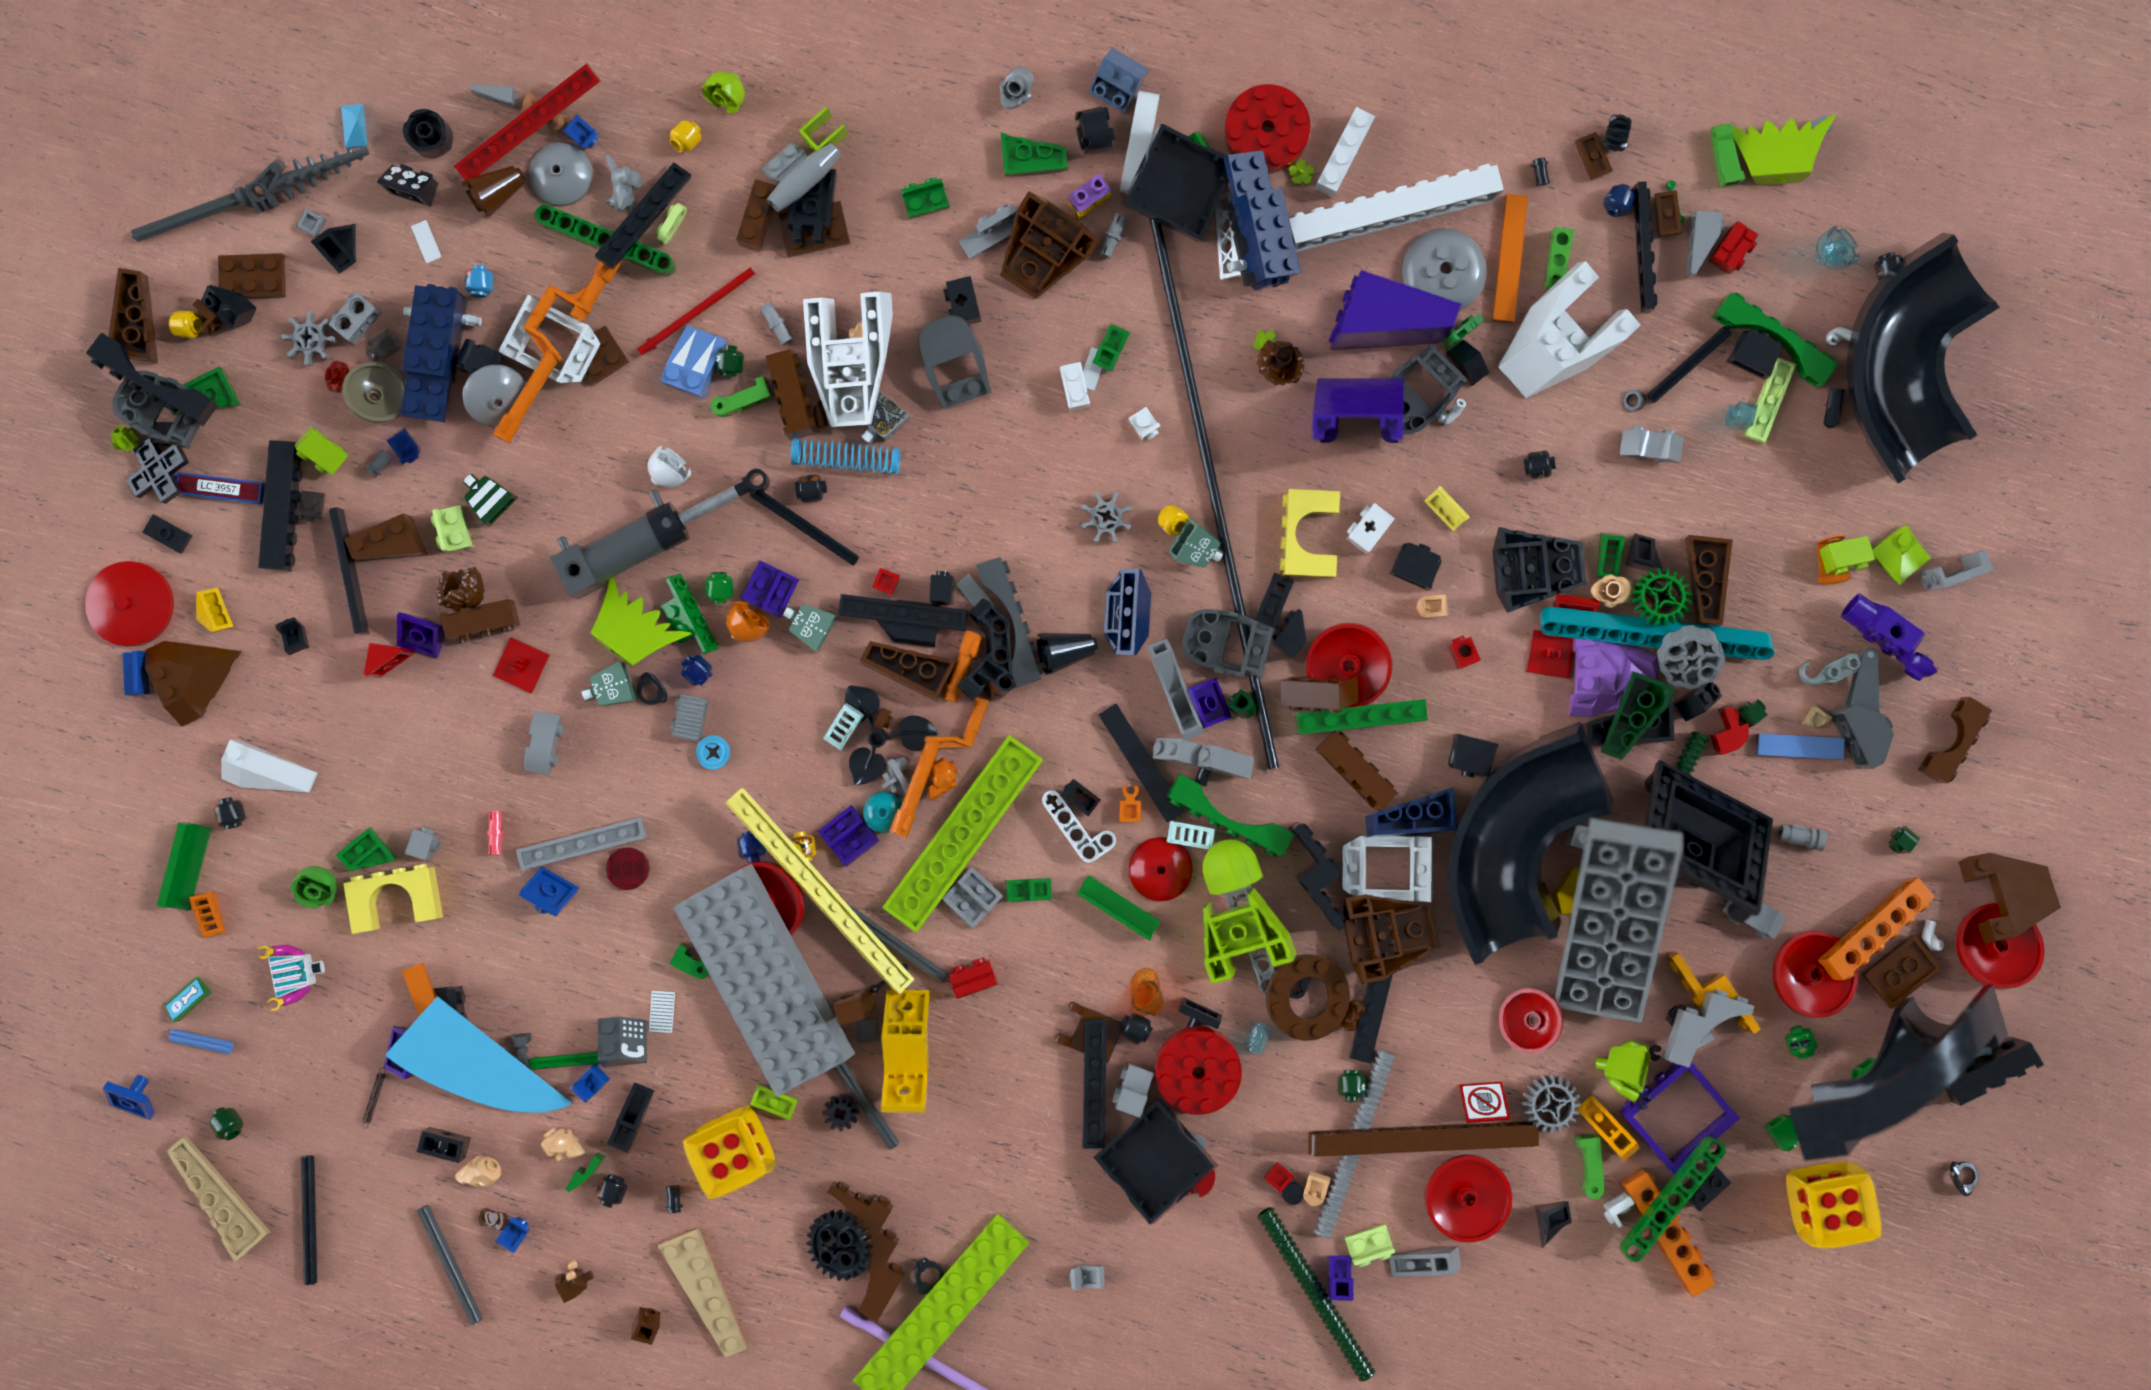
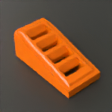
M216 891L189 897L203 938L226 933ZM207 900L208 904L202 905L201 901ZM203 909H211V912L204 913ZM207 917H214L212 921L206 922L205 920ZM217 925V928L212 930H208L207 926Z

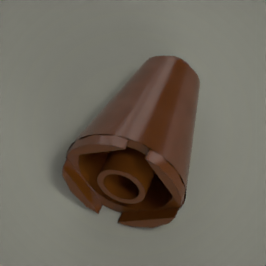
M509 166L462 181V185L467 184L469 188L466 190L468 197L478 212L483 210L486 214L482 217L488 219L524 185L523 180L525 176L520 168L515 169L513 166Z

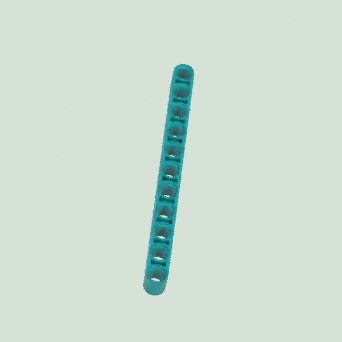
M1546 607L1540 612L1541 631L1545 635L1661 648L1662 639L1669 632L1678 631L1683 626L1694 625L1701 629L1708 628L1715 633L1718 642L1721 643L1724 656L1768 660L1775 653L1771 634L1762 631L1686 622L1672 624L1670 621L1664 627L1662 620H1660L1658 626H1654L1655 619H1652L1648 624L1646 623L1647 618L1558 607Z

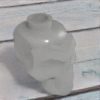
M1014 67L1007 74L1005 80L1000 83L1001 103L1008 110L1015 109L1031 99L1030 95L1034 77L1026 67Z

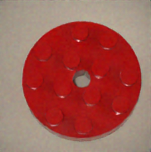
M1274 84L1257 85L1241 93L1230 106L1225 121V141L1231 154L1263 150L1268 173L1278 172L1294 164L1304 152L1310 136V117L1302 100L1289 89ZM1269 126L1272 128V132H1265L1262 127Z
M1195 1026L1175 1032L1162 1044L1155 1060V1077L1161 1095L1172 1107L1187 1114L1204 1115L1218 1111L1234 1098L1241 1083L1242 1066L1235 1046L1224 1034L1212 1028ZM1196 1067H1202L1203 1071L1196 1076L1193 1070Z

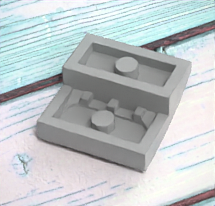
M971 867L941 901L973 929L1003 895Z

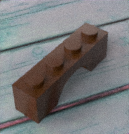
M1961 697L1950 715L1957 726V737L1954 744L1943 752H1928L1918 771L1938 783L1948 784L1952 782L1957 775V768L1967 759L1969 748L1979 739L1978 733L1981 728L1989 722V715L1992 710L1971 697Z
M868 988L844 994L841 996L840 1001L833 1004L839 1026L865 1019L873 1010L875 999L873 993H869Z

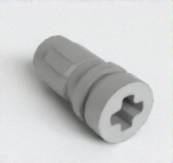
M1781 824L1778 840L1799 846L1804 845L1808 849L1813 848L1814 850L1823 851L1827 841V831L1816 830V828L1806 829L1805 826L1795 824L1790 826Z

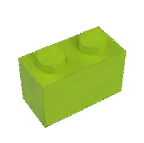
M311 425L295 444V448L298 450L296 454L306 461L310 459L315 462V467L324 474L329 472L333 475L349 456L346 450Z
M1868 536L1830 543L1819 550L1826 574L1835 573L1836 575H1842L1849 572V569L1854 568L1855 571L1867 569L1869 567L1868 564L1875 560Z

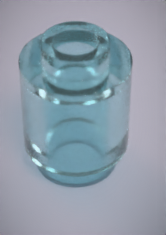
M1256 1021L1255 1024L1250 1025L1245 1041V1050L1262 1055L1263 1050H1266L1271 1030L1268 1029V1024Z

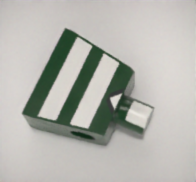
M470 474L463 481L470 489L464 496L466 501L482 523L487 526H491L518 499L515 494L488 476H483L478 480L473 474Z

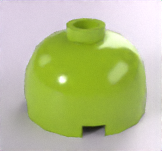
M717 71L711 74L701 86V89L704 88L702 94L706 100L716 108L719 105L727 108L725 113H737L744 102L745 89L738 75L733 72Z

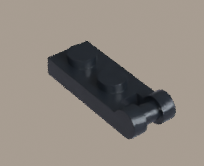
M1274 572L1255 620L1275 628L1294 580L1290 578L1284 579L1280 577V574ZM1276 585L1284 587L1282 593L1275 590Z

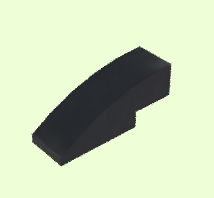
M634 1082L617 1118L615 1128L607 1142L608 1146L624 1153H629L653 1097L654 1090Z

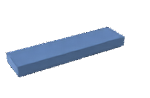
M1757 734L1756 755L1844 760L1845 738Z

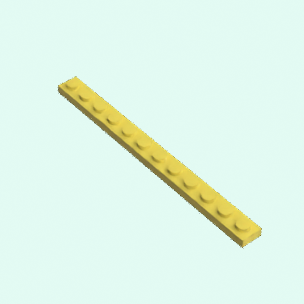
M742 787L725 802L726 805L897 995L901 994L915 979Z

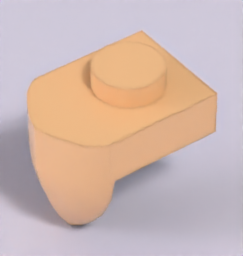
M1446 594L1422 596L1418 600L1416 609L1424 619L1448 617Z
M1312 1171L1309 1172L1303 1197L1308 1205L1315 1207L1324 1202L1331 1177Z

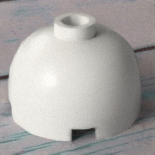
M659 446L648 460V472L651 476V481L658 487L662 486L673 489L679 487L691 476L690 468L686 470L683 466L686 462L677 453L669 448L662 450V446Z

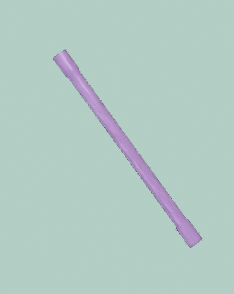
M848 1306L844 1307L839 1316L883 1342H886L892 1335L889 1331L866 1319L862 1314ZM933 1357L925 1363L926 1367L966 1390H988Z

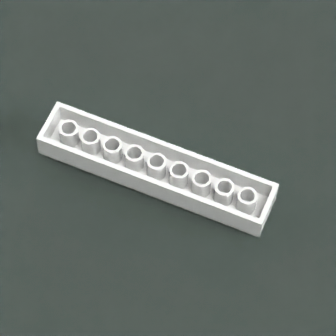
M1485 164L1472 172L1466 169L1458 172L1456 176L1449 177V175H1443L1436 178V181L1429 183L1428 180H1423L1410 188L1406 185L1400 186L1394 192L1387 193L1386 191L1375 193L1374 197L1366 199V196L1355 198L1352 203L1338 202L1333 204L1332 208L1324 209V207L1313 209L1312 213L1304 215L1303 212L1293 214L1289 221L1296 252L1496 201L1504 190L1498 166Z

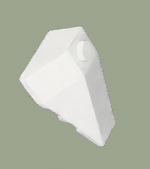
M230 739L221 759V779L244 788L310 792L318 772L242 740Z

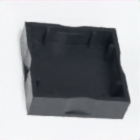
M1161 123L1155 130L1122 205L1194 241H1202L1214 216L1217 202L1229 183L1223 158L1226 155L1212 148L1202 146L1194 142L1190 137Z
M1157 1099L1141 1114V1117H1137L1125 1132L1116 1136L1094 1156V1159L1109 1177L1124 1190L1129 1201L1149 1225L1155 1224L1218 1167L1217 1163L1162 1099Z

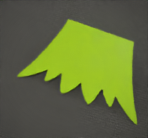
M1836 114L1826 118L1813 129L1811 121H1809L1800 131H1798L1793 118L1785 123L1780 132L1769 120L1765 121L1762 134L1752 126H1748L1749 134L1731 125L1733 138L1742 152L1752 179L1758 185L1797 183L1805 180L1812 172L1822 140Z
M614 577L609 579L602 608L590 632L602 646L631 668L658 649L692 634L684 631L665 632L670 623L655 626L661 611L654 610L642 614L644 606L642 597L627 605V591L619 597Z

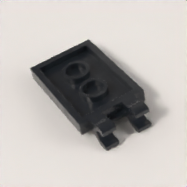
M830 169L826 176L805 195L789 205L787 226L792 228L791 238L794 239V244H803V232H813L812 238L815 239V245L824 244V230L831 229L837 179L836 169Z

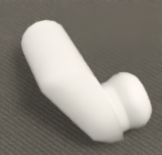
M1837 327L1828 332L1826 342L1830 345H1836L1843 339L1850 341L1852 330Z
M1457 399L1449 413L1444 411L1438 417V422L1443 423V425L1452 423L1462 413L1466 402L1463 399Z
M1925 920L1922 940L1928 949L1941 951L1944 943L1942 940H1938L1934 934L1937 922Z

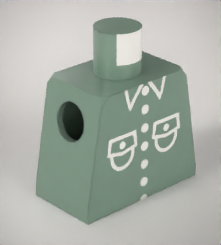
M1190 517L1168 551L1176 561L1202 568L1206 567L1210 560L1220 561L1223 552L1218 549L1220 542Z
M805 604L801 606L799 611L788 606L783 614L785 619L792 622L789 631L817 652H819L838 618L834 614Z
M622 661L616 662L590 677L592 687L582 690V695L586 702L597 699L599 706L637 701L626 664Z

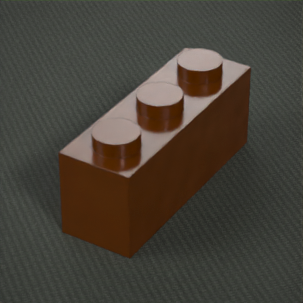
M755 179L736 238L740 246L758 252L761 251L774 209L767 201V198L776 188V185Z

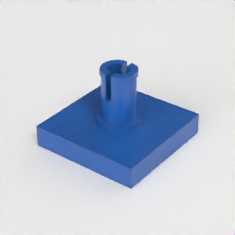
M542 866L520 890L518 896L536 905V911H539L541 908L540 913H549L557 917L577 894L579 887Z
M136 1075L129 1089L109 1081L104 1085L103 1091L110 1106L151 1120L155 1114L148 1095L142 1094L149 1082L146 1077Z

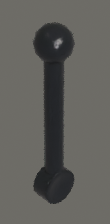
M901 964L906 970H908L907 964ZM883 980L877 985H872L870 991L877 993L878 989L886 984V982Z

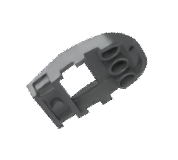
M948 315L924 325L918 336L922 367L942 407L946 409L991 393L984 352L970 324L960 316ZM973 352L980 373L940 387L932 366Z
M1432 344L1420 354L1411 358L1402 367H1399L1391 378H1404L1419 363L1449 393L1431 409L1404 382L1403 434L1419 432L1435 418H1438L1457 395L1461 386L1467 381Z
M137 371L143 378L156 385L172 389H189L170 377L158 376L157 373L150 371ZM124 379L113 398L112 406L115 415L140 433L157 441L190 449V444L201 425L195 423V425L190 424L183 419L184 415L179 412L167 435L152 429L165 403L160 400L158 403L152 401L145 396L147 392L142 389L139 392L127 385L129 381Z
M1203 609L1195 612L1187 622L1183 637V650L1189 660L1202 667H1208L1214 670V672L1236 676L1251 675L1262 678L1275 628L1235 612ZM1232 621L1252 626L1242 667L1222 662Z

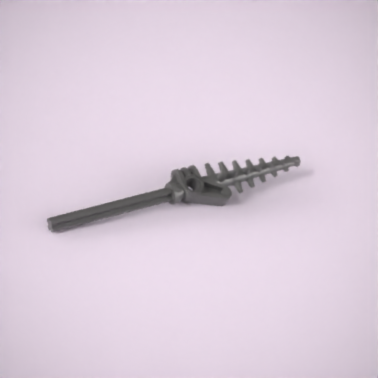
M362 146L354 151L351 148L347 149L348 153L342 155L335 151L333 152L334 157L329 159L323 153L320 154L321 161L314 163L312 158L308 156L306 157L308 166L302 167L298 160L294 159L292 161L295 170L283 173L285 163L280 159H275L253 182L246 184L244 188L241 186L237 187L234 193L131 230L132 238L139 242L240 204L244 207H252L258 213H262L264 209L270 210L271 206H279L275 193L283 190L289 200H293L291 186L296 185L301 194H303L305 189L302 182L308 180L313 187H316V176L321 175L326 181L329 179L328 171L334 170L336 174L340 173V166L346 164L347 167H351L352 161L357 159L359 161L363 160L364 156L370 154L367 147ZM255 186H260L264 194L257 193Z

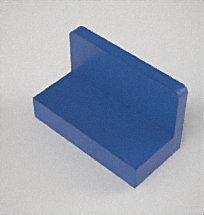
M145 651L123 652L124 695L149 694V675L145 669Z

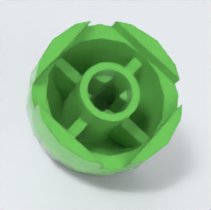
M309 866L302 869L294 877L290 892H293L295 895L294 899L299 904L317 909L318 906L325 905L327 907L333 902L337 883L334 875L329 870L319 866Z

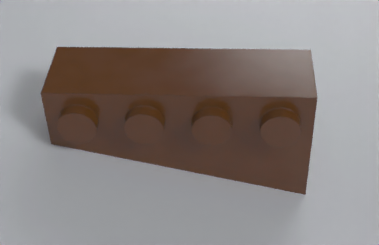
M118 268L108 337L120 343L127 350L130 359L158 363L148 276L141 271Z
M791 349L766 355L771 380L776 387L774 388L775 397L778 404L781 405L779 410L780 417L784 426L786 425V427H783L784 434L790 441L794 438L800 439L814 435V428H817L814 415L810 416L808 408L811 407L809 396L804 395L803 387H806L803 374L799 375L797 367H800L798 355L793 354Z
M1696 535L1685 537L1697 624L1723 625L1733 539Z
M870 641L860 662L862 665L937 702L953 672L957 660L940 658L935 655H927Z
M1333 731L1315 749L1373 810L1381 811L1398 792L1387 778H1383L1378 773L1379 770L1371 762L1368 763L1363 758L1364 754L1356 746L1353 748L1348 743L1349 739L1343 732Z

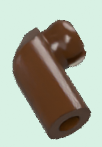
M820 399L813 412L817 428H824L828 424L825 416L826 412Z

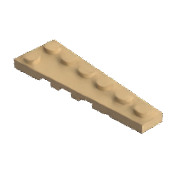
M183 1136L167 1150L179 1173L186 1180L190 1191L194 1192L200 1201V1207L206 1211L211 1219V1225L217 1229L222 1237L221 1241L235 1262L239 1261L265 1238L270 1231L187 1136Z
M699 1228L659 1243L658 1248L725 1358L746 1350V1343Z

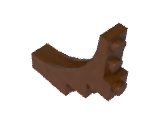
M833 1181L827 1193L840 1201L853 1217L857 1216L856 1222L858 1224L863 1221L862 1230L868 1229L869 1231L865 1235L866 1237H872V1240L868 1242L869 1245L873 1246V1249L869 1251L873 1255L869 1259V1282L866 1295L858 1312L878 1322L905 1273L897 1263L887 1262L899 1241L895 1232L887 1228L885 1230L882 1229L894 1205L890 1204L891 1200L883 1195L879 1197L875 1195L870 1202L863 1193H854L849 1190L850 1187L844 1182L838 1181L837 1183Z

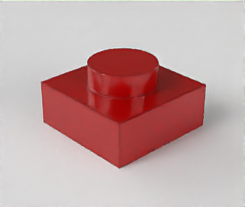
M880 568L872 588L893 596L900 575Z
M1278 1161L1264 1176V1179L1280 1193L1294 1178V1175Z

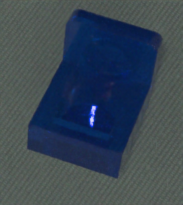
M403 428L387 439L388 444L400 458L401 464L406 462L410 464L419 458L418 454L421 448L406 428Z

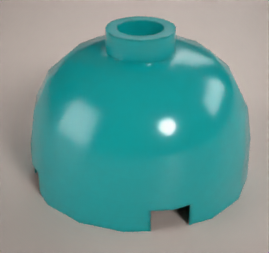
M880 791L871 795L863 808V817L867 826L875 832L891 833L889 832L897 809L900 810L903 800L897 794L890 791Z

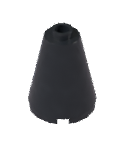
M1037 634L1041 638L1037 639V650L1040 663L1044 662L1046 668H1042L1045 675H1051L1094 655L1095 650L1098 649L1097 640L1095 637L1092 638L1091 634Z

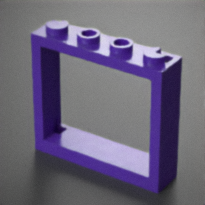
M1671 1062V1067L1667 1071L1658 1073L1654 1077L1655 1081L1649 1086H1644L1643 1093H1639V1096L1648 1095L1653 1100L1688 1069L1724 1111L1671 1159L1668 1158L1633 1117L1641 1110L1636 1104L1637 1101H1626L1622 1110L1619 1111L1626 1122L1674 1175L1702 1139L1707 1136L1719 1138L1740 1119L1692 1062L1690 1068ZM1642 1099V1104L1646 1106L1649 1102Z

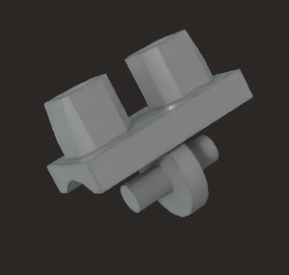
M905 757L896 760L891 759L885 763L887 772L882 776L886 783L881 785L883 789L889 787L892 793L899 790L903 798L913 776L911 775L905 779L901 772L909 767Z

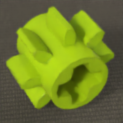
M118 426L111 432V444L117 451L122 449L128 452L138 445V432L133 427Z

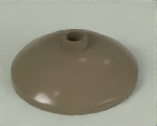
M379 362L362 363L347 373L342 386L343 398L348 408L361 419L374 423L389 422L400 416L406 380L396 369ZM375 396L377 400H372L370 397Z

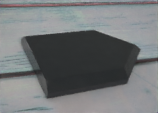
M897 600V601L908 602V603H916V604H924V605H932V606H941V605H936V604H928V603H920V602H913V601ZM876 620L892 642L935 647L938 628Z

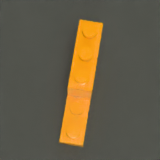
M1673 951L1666 956L1670 961L1668 966L1675 974L1678 973L1682 979L1680 984L1687 992H1691L1694 997L1692 1002L1699 1010L1702 1007L1706 991L1714 993V990L1718 989L1727 992V997L1735 999V996H1739L1725 975L1717 973L1700 985L1679 953ZM1752 1015L1737 1016L1739 1018L1737 1023L1743 1031L1747 1030L1755 1034L1761 1030Z

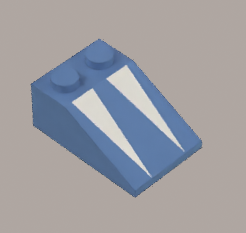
M687 325L666 363L660 381L666 386L704 400L716 371V352L719 349H724L727 340Z

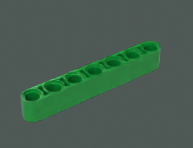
M540 205L535 211V218L545 228L596 249H600L603 246L601 242L604 237H610L614 233L549 205ZM546 213H551L550 219L543 221V216ZM565 221H571V225L568 228H562ZM589 228L591 230L590 234L582 237L583 230ZM636 242L623 258L625 261L662 276H671L676 270V264L668 254L640 242ZM648 252L650 254L649 258L641 261V255ZM668 260V267L660 269L661 262Z
M1707 1136L1702 1139L1624 1237L1619 1249L1628 1260L1638 1262L1646 1255L1724 1157L1726 1146L1722 1141L1713 1136ZM1712 1143L1717 1144V1149L1714 1152L1709 1151ZM1699 1160H1703V1167L1696 1169V1163ZM1690 1177V1183L1687 1186H1683V1179ZM1672 1194H1676V1201L1669 1203V1197ZM1663 1211V1217L1660 1220H1655L1656 1213ZM1646 1228H1649V1235L1647 1237H1642V1231ZM1636 1245V1251L1633 1254H1628L1629 1247Z

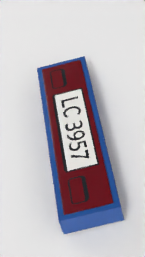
M180 472L177 474V483L182 490L181 495L262 504L265 483Z

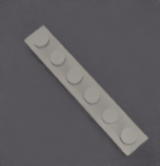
M639 817L517 849L516 853L522 871L647 838L643 818Z

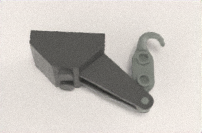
M1873 647L1862 649L1859 655L1847 654L1825 665L1820 673L1813 678H1809L1805 673V669L1810 663L1807 661L1802 664L1799 670L1800 678L1805 684L1811 686L1837 682L1853 674L1844 706H1838L1828 712L1833 717L1832 720L1841 738H1845V746L1857 769H1874L1884 764L1894 733L1889 718L1880 713L1878 651Z

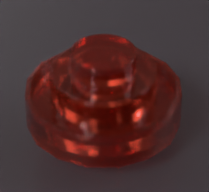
M333 361L327 368L325 381L328 390L336 393L342 392L344 379L349 372L345 362Z

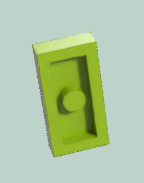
M759 1083L750 1105L791 1120L799 1099L785 1093L776 1097L770 1087Z

